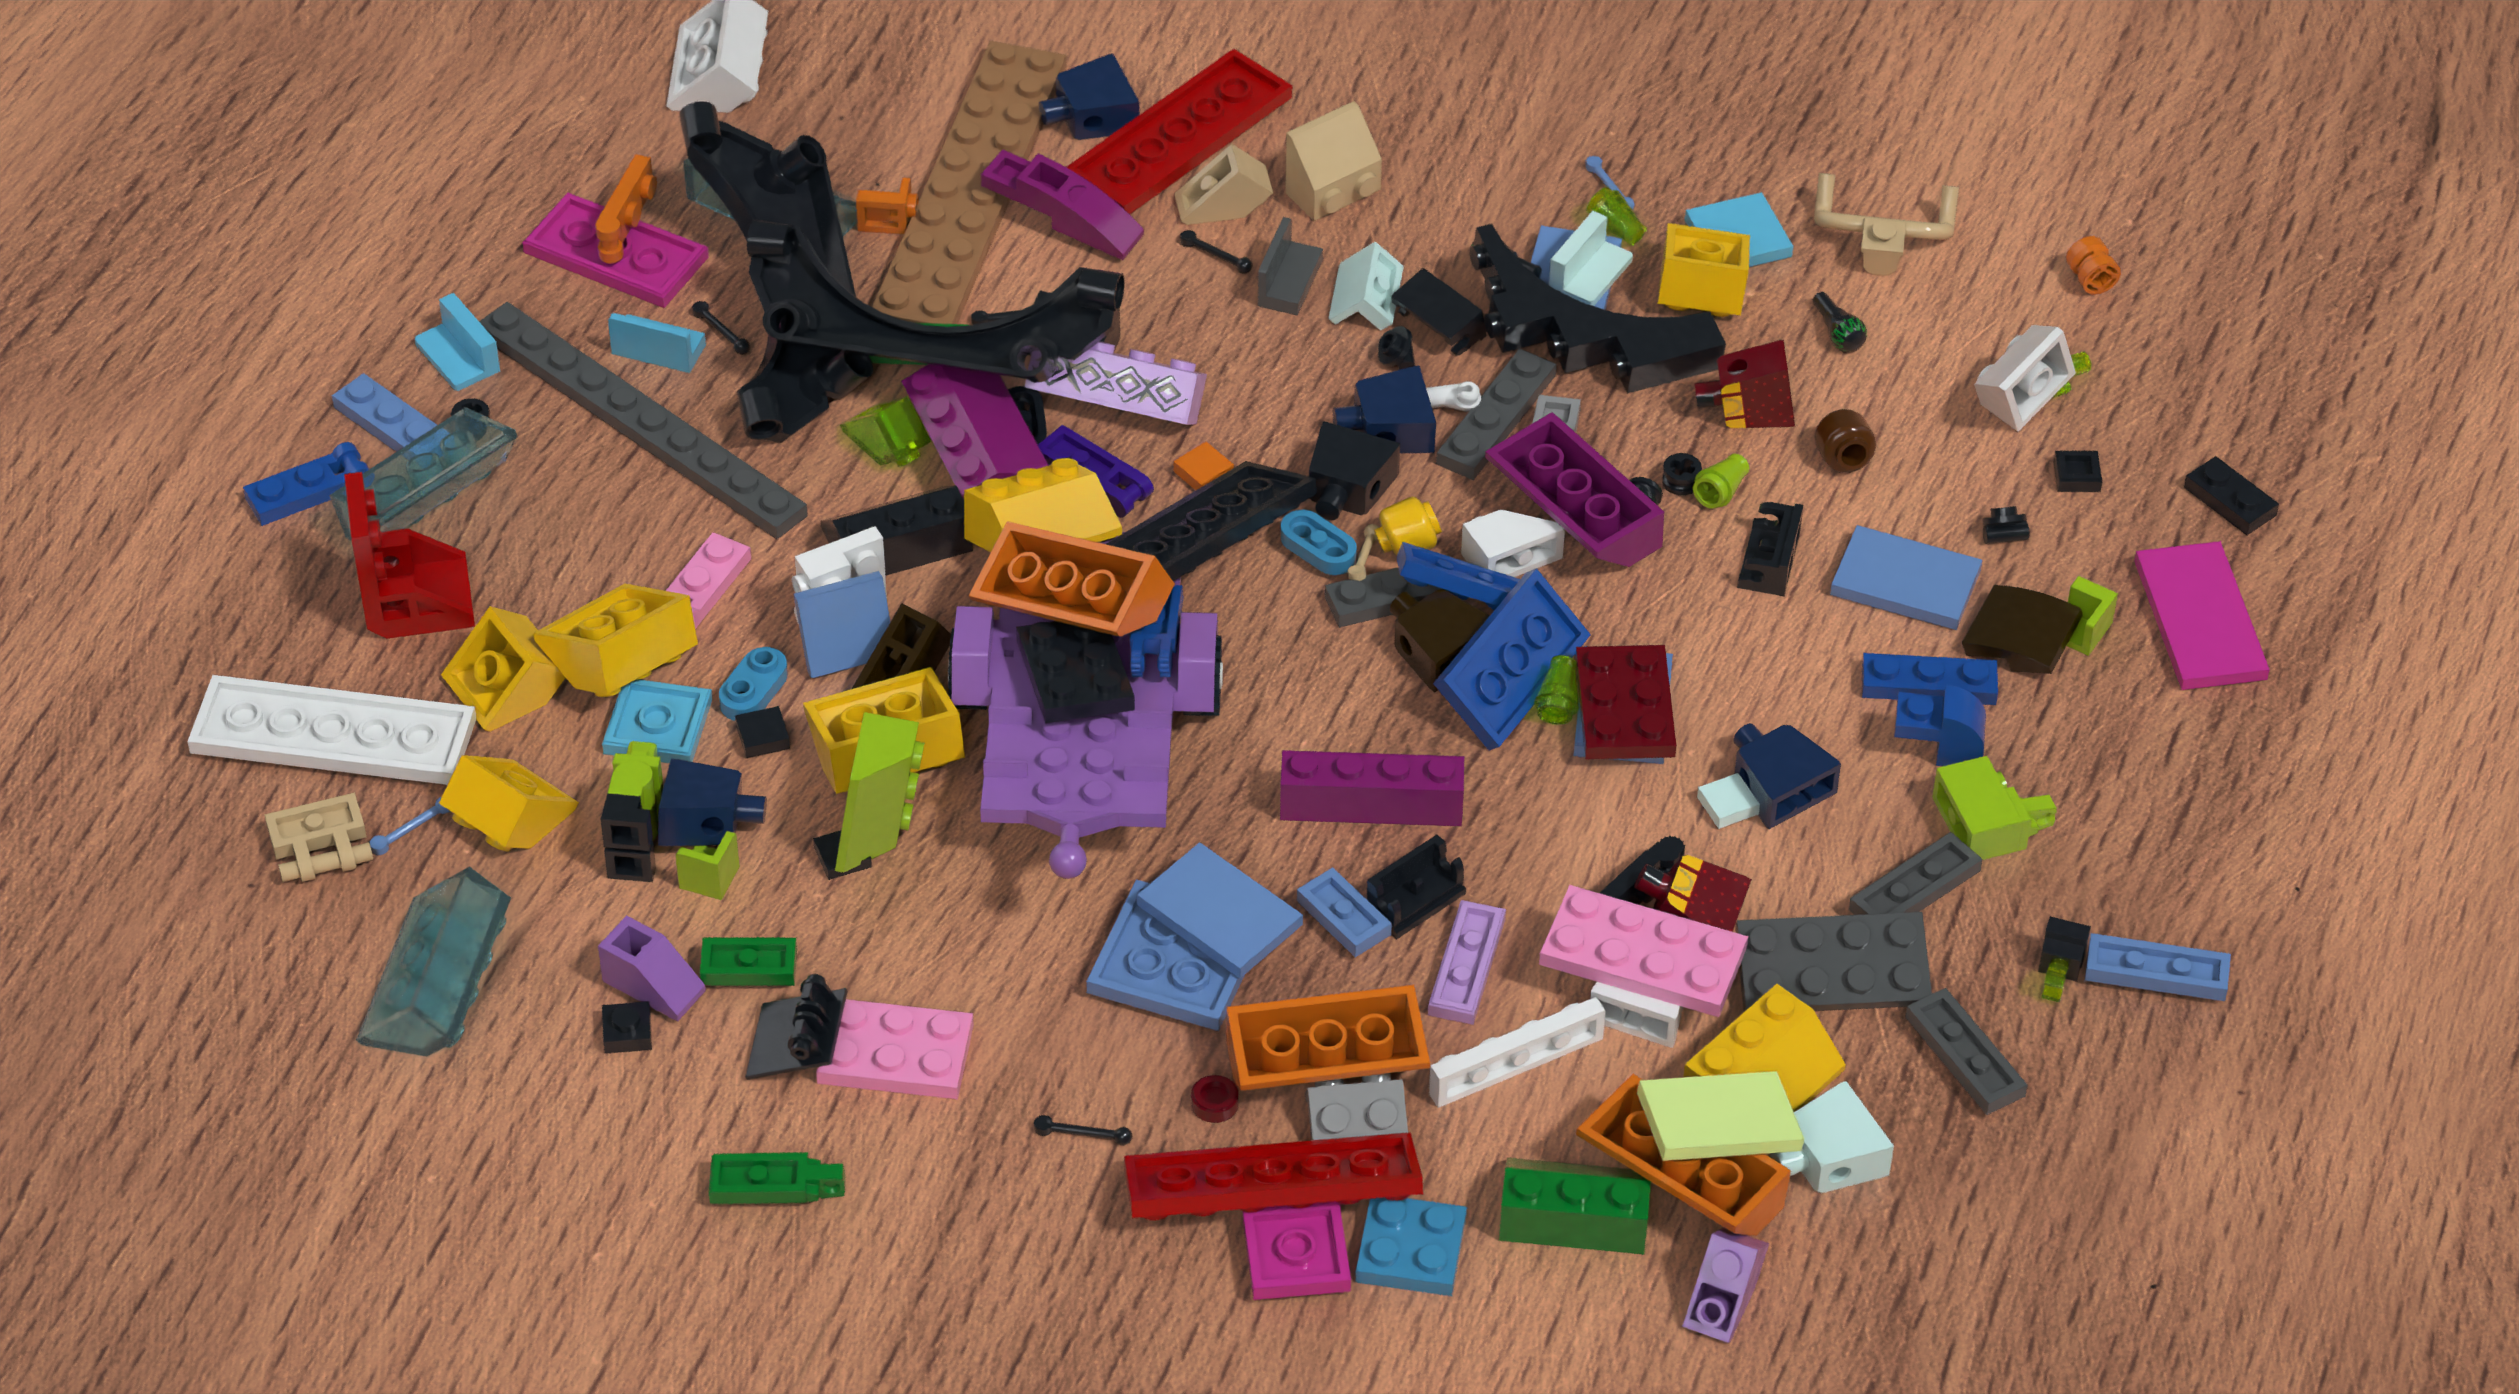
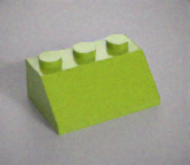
M864 712L849 782L835 871L844 873L859 866L861 861L869 856L873 859L896 848L899 830L909 831L914 804L906 803L905 799L914 800L919 773L910 772L911 768L920 769L924 742L916 741L919 722Z

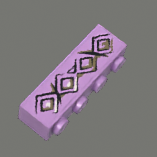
M1099 341L1075 360L1063 359L1058 356L1055 372L1048 380L1034 383L1027 379L1025 381V388L1190 425L1197 424L1207 374L1196 372V363L1171 358L1169 366L1154 362L1155 354L1130 349L1129 356L1114 353L1115 345ZM1039 350L1031 353L1028 371L1034 370L1040 365L1042 355Z

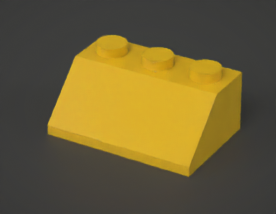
M1056 459L1052 462V465L1038 469H1022L1017 472V475L1004 479H987L982 482V485L964 490V538L989 552L992 551L1007 521L1093 542H1101L1122 534V526L1096 473L1079 465L1074 459Z
M626 583L533 633L535 642L575 689L594 692L598 697H609L618 694L621 691V687L634 680L650 676L651 670L664 663L680 659L682 653L698 645L689 595Z
M932 667L803 703L804 712L822 769L836 794L848 791L864 712L919 722L916 741L924 742L920 769L911 768L910 772L930 767H941L949 762L965 758L960 714Z
M1776 984L1684 1065L1683 1077L1777 1071L1792 1110L1795 1112L1808 1104L1845 1071L1846 1064L1814 1009Z

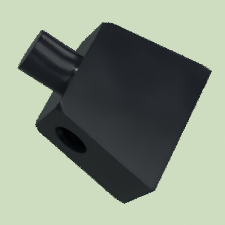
M1323 421L1309 467V476L1316 478L1317 494L1309 499L1316 502L1315 509L1318 515L1332 521L1340 516L1342 510L1357 515L1367 514L1399 474L1400 443Z

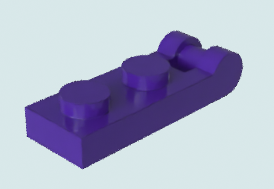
M1063 424L1038 444L1049 465H1052V462L1056 459L1069 458L1076 460L1079 465L1095 472L1117 517H1125L1134 509V503L1137 500H1145L1154 491L1151 480L1145 474ZM1120 483L1126 488L1122 490L1117 485Z

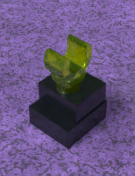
M2049 917L2038 972L2046 974L2042 999L2060 1003L2066 979L2078 980L2086 955L2091 926Z

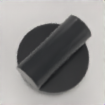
M1397 326L1385 332L1378 344L1380 362L1388 367L1397 365L1399 370L1415 366L1410 330L1403 326Z
M2017 506L1990 509L1991 517L1983 518V539L1985 544L2029 540L2030 531L2026 514L2017 515Z

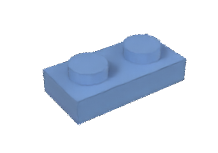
M1333 867L1297 889V902L1354 957L1359 956L1391 936L1392 923Z

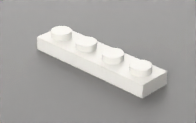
M1594 997L1580 1004H1570L1562 1011L1539 1021H1529L1521 1028L1498 1038H1488L1478 1046L1457 1055H1447L1437 1063L1430 1065L1429 1095L1439 1108L1603 1039L1606 1010L1597 997Z

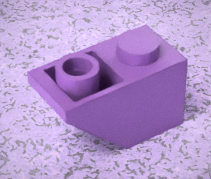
M627 915L598 945L603 982L640 1002L649 1001L651 1008L677 1022L706 991L702 980L663 934Z
M1724 1227L1712 1233L1683 1327L1727 1343L1731 1342L1755 1290L1769 1243L1747 1235L1734 1234Z

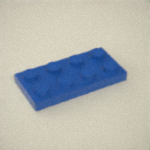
M1536 568L1524 574L1433 684L1490 751L1502 745L1576 654V647H1581L1591 634Z

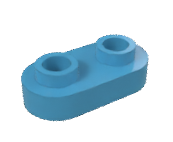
M1295 510L1285 515L1282 519V544L1319 571L1329 575H1341L1347 573L1348 569L1356 564L1357 545L1355 540L1317 513L1309 510Z
M760 647L747 653L719 690L720 709L723 715L735 721V715L765 709L787 680L788 670L785 655L771 647Z

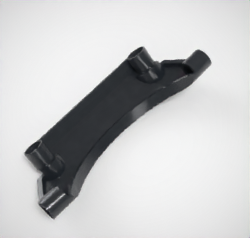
M693 102L683 107L679 113L689 161L727 207L744 234L746 241L749 227L754 219L799 225L822 263L834 278L856 297L826 163V153L821 144L809 135H802L783 151H780L755 136L726 122L719 121L716 107L710 102ZM793 313L787 314L781 319L779 324L781 333H786L793 327ZM768 334L764 357L756 374L749 383L737 391L745 434L747 437L755 440L784 442L829 408L827 397L842 399L872 375L873 364L869 355L799 344L787 345Z
M754 219L749 227L747 236V252L751 257L749 274L764 310V329L771 337L787 345L799 344L1023 378L1039 383L1048 380L1054 374L1058 356L1063 359L1075 360L1115 329L1118 311L1124 296L1125 279L1123 273L1079 267L1052 293L1012 315L991 322L969 326L943 327L922 325L882 313L851 294L822 263L799 225ZM793 313V327L790 331L781 333L779 329L781 319L785 315ZM1039 350L1042 355L1040 365L1034 370L1027 371L1025 368L1026 356L1033 351Z

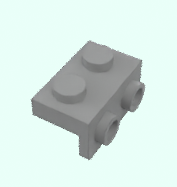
M1390 1073L1362 1076V1083L1344 1084L1343 1079L1315 1082V1087H1308L1305 1091V1102H1308L1311 1140L1408 1133L1403 1079L1391 1080Z

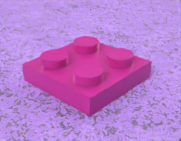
M1314 1203L1307 1208L1276 1206L1265 1207L1258 1212L1243 1211V1228L1253 1300L1351 1291V1276L1340 1203Z

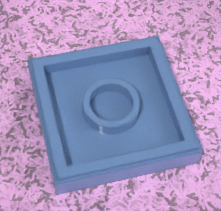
M879 571L793 594L807 672L811 678L866 664L890 624L883 577Z

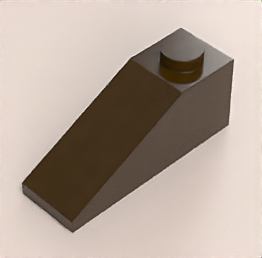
M901 603L852 689L932 667L935 672L950 646L951 634L938 621Z

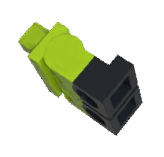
M632 741L629 742L627 754L615 753L612 763L613 774L601 815L607 879L653 882L656 871L653 840L658 835L659 804L664 788L661 758L657 757V745L654 743Z

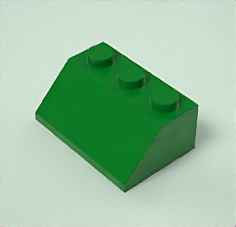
M1507 1157L1501 1204L1499 1241L1644 1255L1651 1181L1631 1169Z

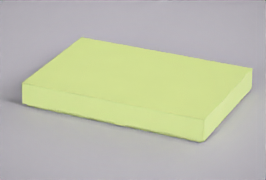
M1777 1071L1639 1081L1637 1094L1663 1161L1802 1151L1804 1136Z

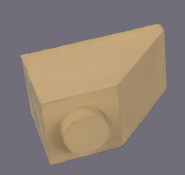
M1231 144L1175 192L1174 195L1181 221L1186 225L1245 218L1256 207L1262 205L1273 194L1266 165Z

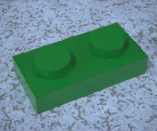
M703 937L700 979L705 986H795L796 938Z

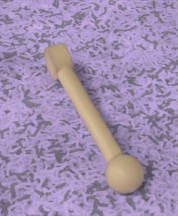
M1369 524L1364 529L1366 539L1356 565L1348 569L1350 580L1362 581L1366 578L1364 566L1373 542L1377 540L1374 529L1379 528V526L1375 524Z

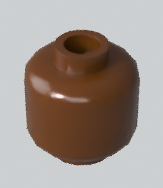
M1851 409L1833 411L1822 418L1816 427V447L1829 467L1838 472L1851 473L1860 470L1875 455L1877 446L1875 435L1860 413Z

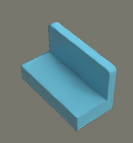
M454 293L439 299L442 324L415 336V345L455 391L462 390L500 372L496 340Z
M612 313L608 319L611 352L614 355L690 373L706 346L705 333L629 314L625 316Z

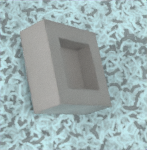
M1538 395L1533 423L1553 412L1576 433L1581 412V400Z

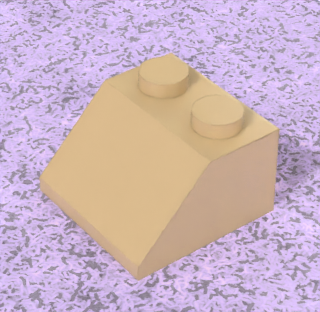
M1354 101L1286 133V194L1313 221L1330 213L1337 212L1339 209L1364 197H1368L1381 189L1382 159L1359 105Z

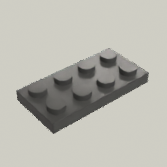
M1923 912L1737 920L1735 926L1736 933L1748 936L1747 949L1739 966L1744 1012L1776 984L1803 1001L1814 1011L1907 1007L1932 994Z

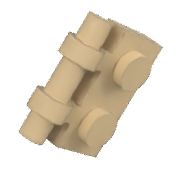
M355 793L264 814L276 860L293 855L296 859L295 861L278 865L282 882L301 878L302 882L316 879L315 874L339 868L342 869V872L356 869V864L373 860L369 842L352 847L350 841L366 838L365 826ZM334 845L336 847V851L310 857V851Z

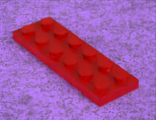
M1233 48L1066 166V168L1095 185L1131 214L1292 98L1293 85Z
M1411 1132L1124 1156L1125 1178L1132 1218H1144L1146 1220H1161L1168 1215L1180 1214L1210 1216L1217 1211L1228 1210L1258 1212L1265 1207L1276 1206L1307 1208L1314 1203L1325 1202L1355 1204L1362 1199L1373 1198L1403 1200L1410 1195L1423 1194V1176Z

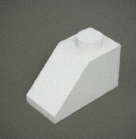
M1498 510L1485 516L1476 517L1463 524L1461 555L1468 563L1517 577L1563 559L1565 529L1554 521L1506 510Z

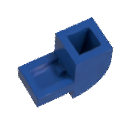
M1946 684L1944 696L1898 692L1894 737L1937 742L1936 766H1947L1983 757L1986 711L1982 702L1975 695L1965 689Z

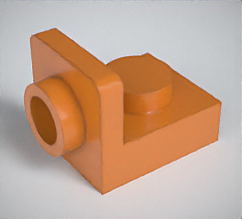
M902 177L899 192L858 190L856 198L858 231L904 234L910 218L916 217V206L919 202L918 194L911 191V178Z

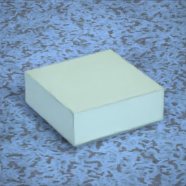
M1739 773L1698 787L1697 798L1718 829L1759 814L1760 804Z

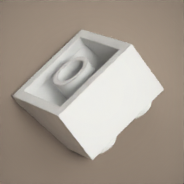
M2032 325L2023 335L2016 336L2009 343L2006 352L1994 364L1988 365L1982 370L1977 382L1974 384L1980 404L2017 432L2076 373L2064 331L2055 326Z

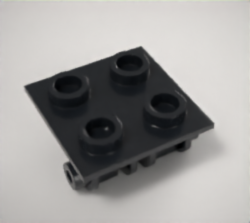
M811 974L801 983L800 992L802 995L800 997L763 1003L745 1076L747 1080L831 1065L847 997V989L831 991L823 976Z

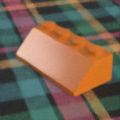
M1007 521L968 596L972 601L1120 637L1156 622L1175 583L1153 555Z
M1414 985L1226 1007V1043L1232 1076L1240 1091L1430 1068V1059Z
M1632 1074L1577 1128L1576 1135L1734 1234L1757 1236L1784 1208L1791 1170L1765 1154L1663 1161L1637 1094L1639 1081L1643 1079L1635 1074Z

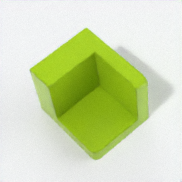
M2078 576L2070 586L2068 602L2081 608L2083 616L2067 647L2087 656L2090 655L2113 623L2118 593Z
M726 831L717 849L704 845L694 846L693 850L680 847L675 855L679 888L722 900L740 867L736 833Z

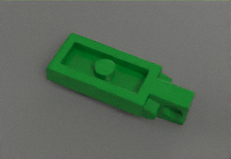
M808 1152L720 1153L712 1155L708 1195L710 1204L807 1203V1201H818L819 1197L823 1199L845 1196L846 1176L843 1163L821 1164V1160L809 1158Z

